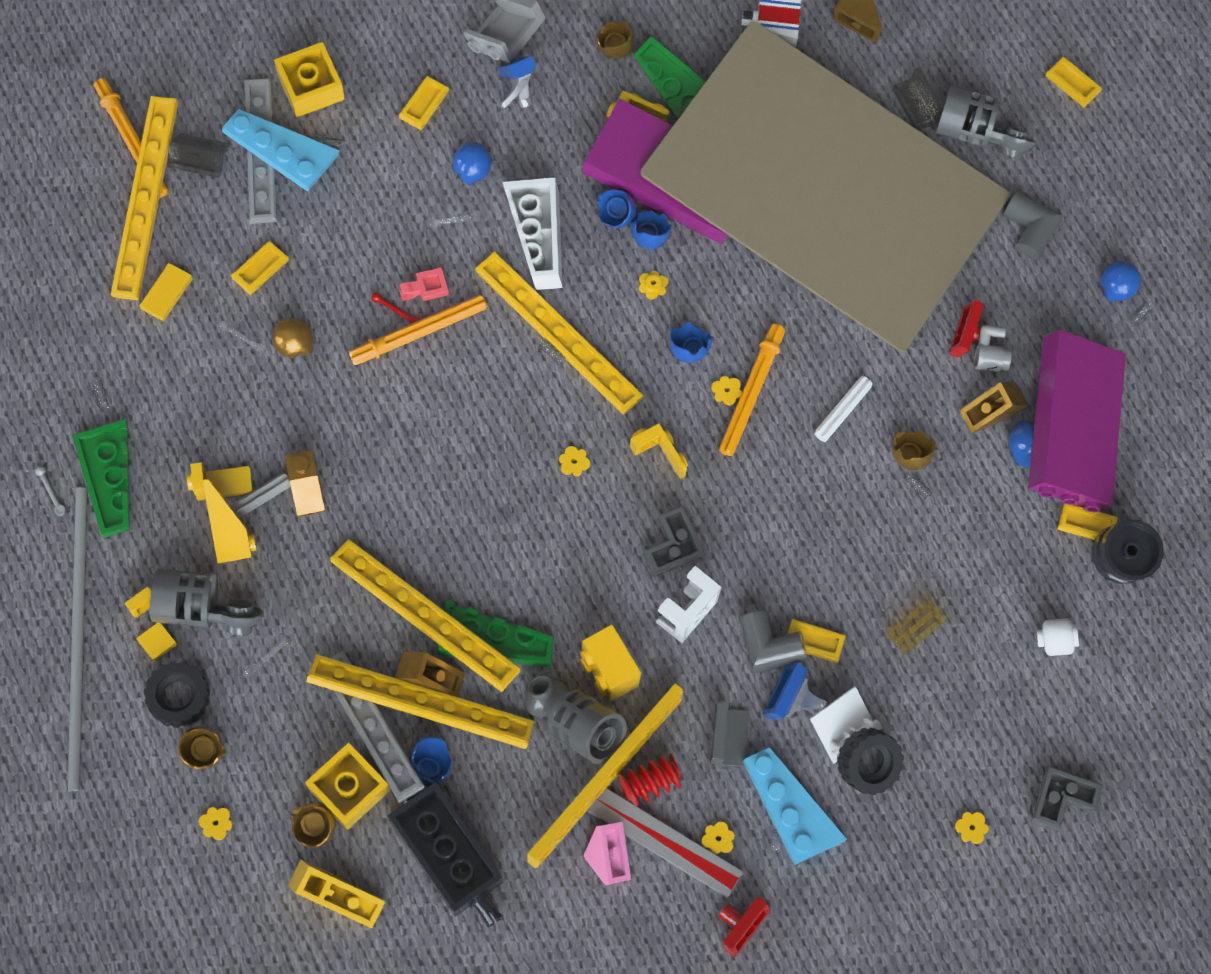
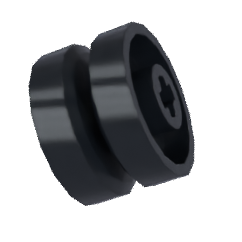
M1125 520L1103 529L1095 538L1092 546V561L1097 571L1106 580L1116 584H1129L1153 575L1160 567L1164 556L1163 542L1159 533L1150 524L1140 520Z

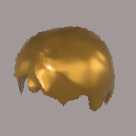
M613 20L607 21L605 26H601V34H598L595 38L599 51L610 59L618 60L630 54L634 45V33L625 21L622 23L614 22Z
M287 318L276 324L271 339L274 348L282 356L292 359L299 355L307 356L308 353L314 352L312 350L313 334L310 327L304 321L296 318Z
M906 430L901 433L897 432L894 438V446L892 447L893 457L905 469L911 471L921 470L927 467L933 459L936 442L934 439H929L922 430L918 432Z
M191 728L184 732L178 743L179 758L186 766L192 769L213 767L223 755H226L224 744L219 741V734L210 728Z
M313 803L299 808L294 807V814L291 816L294 821L292 833L299 843L308 848H319L332 839L335 833V819L328 809Z

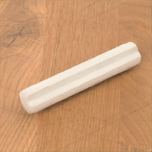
M861 376L815 431V436L823 442L827 441L870 390L872 381L865 376Z

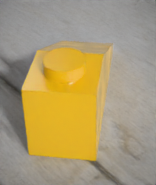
M209 479L203 480L217 562L225 563L252 558L253 551H257L254 534L249 535L247 527L212 481Z
M302 859L288 884V887L296 894L370 928H373L385 904L384 900Z

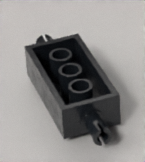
M436 782L419 794L402 802V806L387 815L390 824L455 917L473 906L488 928L495 924L489 913L492 914L497 922L504 917L489 897L490 892L503 883V877Z

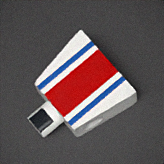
M760 0L758 11L743 10L741 25L748 26L750 22L756 21L796 48L801 0Z

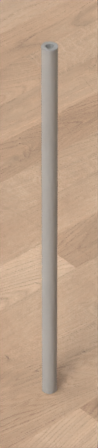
M83 487L76 488L68 791H79L87 509V489Z

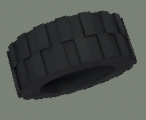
M175 661L167 665L163 664L158 670H154L151 673L152 676L146 681V689L144 688L146 698L144 700L148 710L158 722H162L165 726H173V728H179V726L186 727L192 722L195 723L201 715H204L205 709L209 706L210 690L204 676L196 667L187 665L185 662L176 663ZM175 681L184 682L191 689L190 701L181 708H171L163 699L165 688Z
M871 727L870 729L861 728L860 731L851 733L852 735L846 738L845 743L840 747V754L837 757L838 772L841 773L843 781L863 794L876 795V793L886 792V789L891 788L894 782L898 781L900 772L903 770L904 755L902 754V748L897 744L898 741L881 730ZM869 748H877L882 753L881 765L873 774H863L859 769V760L862 754Z

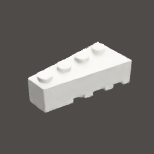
M544 178L503 182L536 290L562 288L560 206L556 179Z

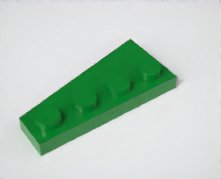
M650 36L637 50L634 57L676 118L679 119L706 82Z
M123 419L72 435L102 537L106 538L131 530L127 420Z
M445 600V612L513 663L551 667L554 644L553 636L521 625L517 627L506 623L504 619L498 617L491 618L480 614L478 610L470 607L466 609L455 605V602ZM438 646V655L453 656L442 646Z

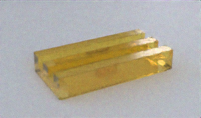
M928 598L888 631L886 635L906 655L946 622L948 618L939 612V608L937 606L934 607L932 601ZM926 608L930 611L899 638L895 635ZM935 616L937 621L907 646L902 643Z

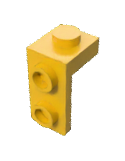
M622 91L620 99L667 123L669 122L670 111L663 105L648 102L636 93ZM612 102L608 109V117L616 105L615 102Z
M657 424L649 429L641 428L632 435L630 448L635 456L659 444L679 478L682 479L686 476L688 463L681 452L677 453L673 447L674 440L667 429L663 430L661 425Z
M202 462L190 464L191 473L187 474V485L189 490L194 491L198 501L206 500L203 480L206 479L212 481L223 497L245 495L253 491L249 466L205 472Z

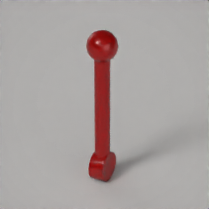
M375 292L372 294L371 300L373 302L381 303L408 320L409 325L419 321L417 316H410L384 300L380 293Z

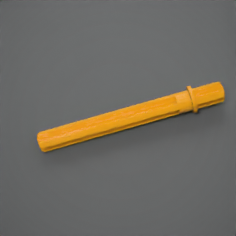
M100 78L94 82V87L101 98L100 105L106 108L108 114H110L137 163L141 140L122 108L119 94L113 92L106 78ZM164 182L162 183L160 198L169 193Z
M482 295L475 296L375 340L370 338L368 343L350 350L349 356L354 365L374 357L379 359L381 354L485 310L486 302Z
M773 323L768 330L765 340L760 342L759 346L761 349L719 446V451L723 455L732 456L774 357L780 352L779 345L785 333V329L780 324Z

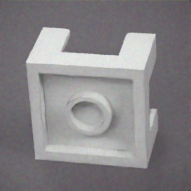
M696 566L687 574V578L690 581L685 587L684 593L692 600L684 610L670 598H667L658 609L662 615L661 617L659 616L656 623L681 643L685 641L714 607L721 590L720 585Z

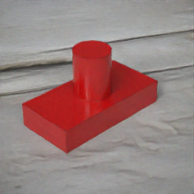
M973 300L963 308L949 350L950 355L959 358L969 351L972 341L979 343L981 327L978 326L984 303Z
M757 896L744 914L730 904H727L721 911L719 918L733 928L722 944L725 950L734 958L770 913L767 902Z

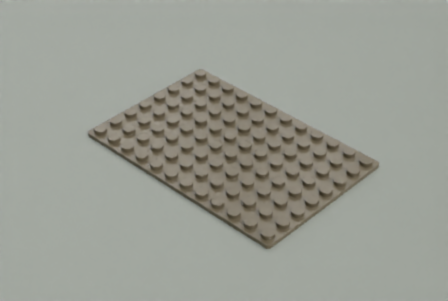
M756 21L750 22L640 172L643 178L899 352H904L909 347L1010 197V193L1006 189Z

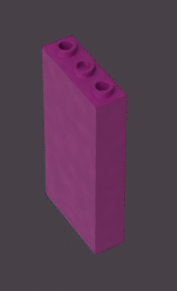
M619 98L588 154L581 173L613 189L626 191L634 200L661 214H665L667 217L722 244L726 236L731 238L641 176L642 167L673 126Z
M1058 330L1043 338L1028 489L1039 492V495L1043 497L1060 499L1062 503L1067 505L1084 507V510L1088 512H1100L1101 509L1113 505L1126 361L1125 353L1062 330Z

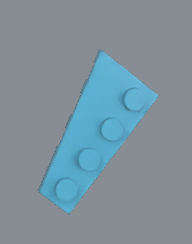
M240 109L235 112L222 129L224 134L307 192L333 163L340 151Z
M770 747L742 761L794 865L847 840Z

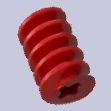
M669 753V762L664 756L659 757V767L654 761H649L648 771L643 765L637 767V775L632 769L627 770V780L622 774H617L621 790L627 801L631 800L635 806H638L639 796H642L648 802L649 792L651 791L658 798L660 797L659 788L661 787L667 793H670L671 783L678 789L681 788V775L672 753Z

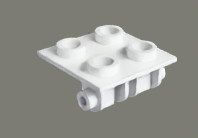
M855 686L810 718L833 764L837 762L840 747L845 743V739L852 735L851 733L860 731L861 728L882 729V725L877 719L872 720Z

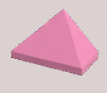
M623 821L596 826L584 853L585 860L605 885L631 880Z

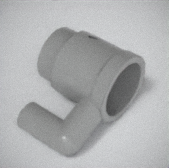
M992 325L981 327L979 343L977 344L974 357L975 370L996 372L1009 370L1011 350L1004 349L1002 346L989 345L990 336L1005 337L1006 327Z

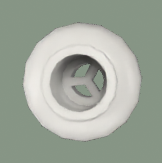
M1068 618L1046 620L1043 622L1042 630H1037L1038 646L1044 647L1046 654L1049 656L1072 654L1075 647H1079L1077 624L1072 625L1071 620Z

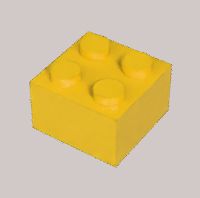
M323 42L274 59L277 76L296 118L345 100L341 80Z
M613 625L582 641V651L580 652L582 658L579 660L587 674L592 672L596 680L594 687L601 698L606 696L610 703L639 687L641 672Z
M349 742L305 782L311 793L346 830H349L390 791L388 783Z

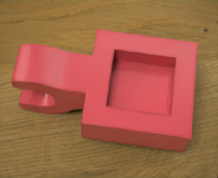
M442 268L416 273V281L399 285L402 301L421 295L423 302L448 296L449 293Z

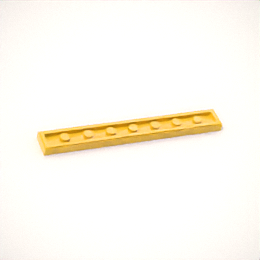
M150 97L111 290V296L115 298L138 301L140 299L179 103L176 98Z
M495 251L475 268V271L623 415L643 398V394Z
M350 539L330 557L331 563L499 691L503 692L520 673V667Z
M318 654L315 655L307 676L308 683L527 749L535 722Z
M675 683L527 853V860L530 865L535 869L541 865L616 778L617 774L622 771L678 706L683 696V689Z

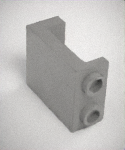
M495 0L498 6L477 32L469 29L465 30L464 35L468 41L469 48L475 53L481 52L495 60L500 59L511 63L546 19L536 0Z

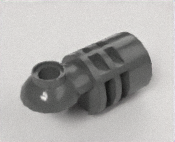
M953 85L949 86L936 133L984 147L987 146L988 142L1000 145V153L1022 159L1024 152L1029 151L1037 144L1036 141L1029 139L1030 133L1011 127H1006L1005 132L993 129L1000 106L998 98ZM972 104L974 106L970 115L967 128L963 127L966 119L969 105Z
M158 569L155 573L150 597V618L152 622L202 626L204 628H210L213 623L227 625L226 632L230 634L248 635L252 633V626L262 618L264 613L261 608L245 600L229 601L227 604L217 603V575Z
M539 675L529 682L525 697L526 710L531 715L537 717H548L547 726L549 733L592 763L600 764L608 761L623 744L627 732L626 721L614 710L598 702L595 698L588 696L582 690L574 689L569 691L568 686L557 678Z

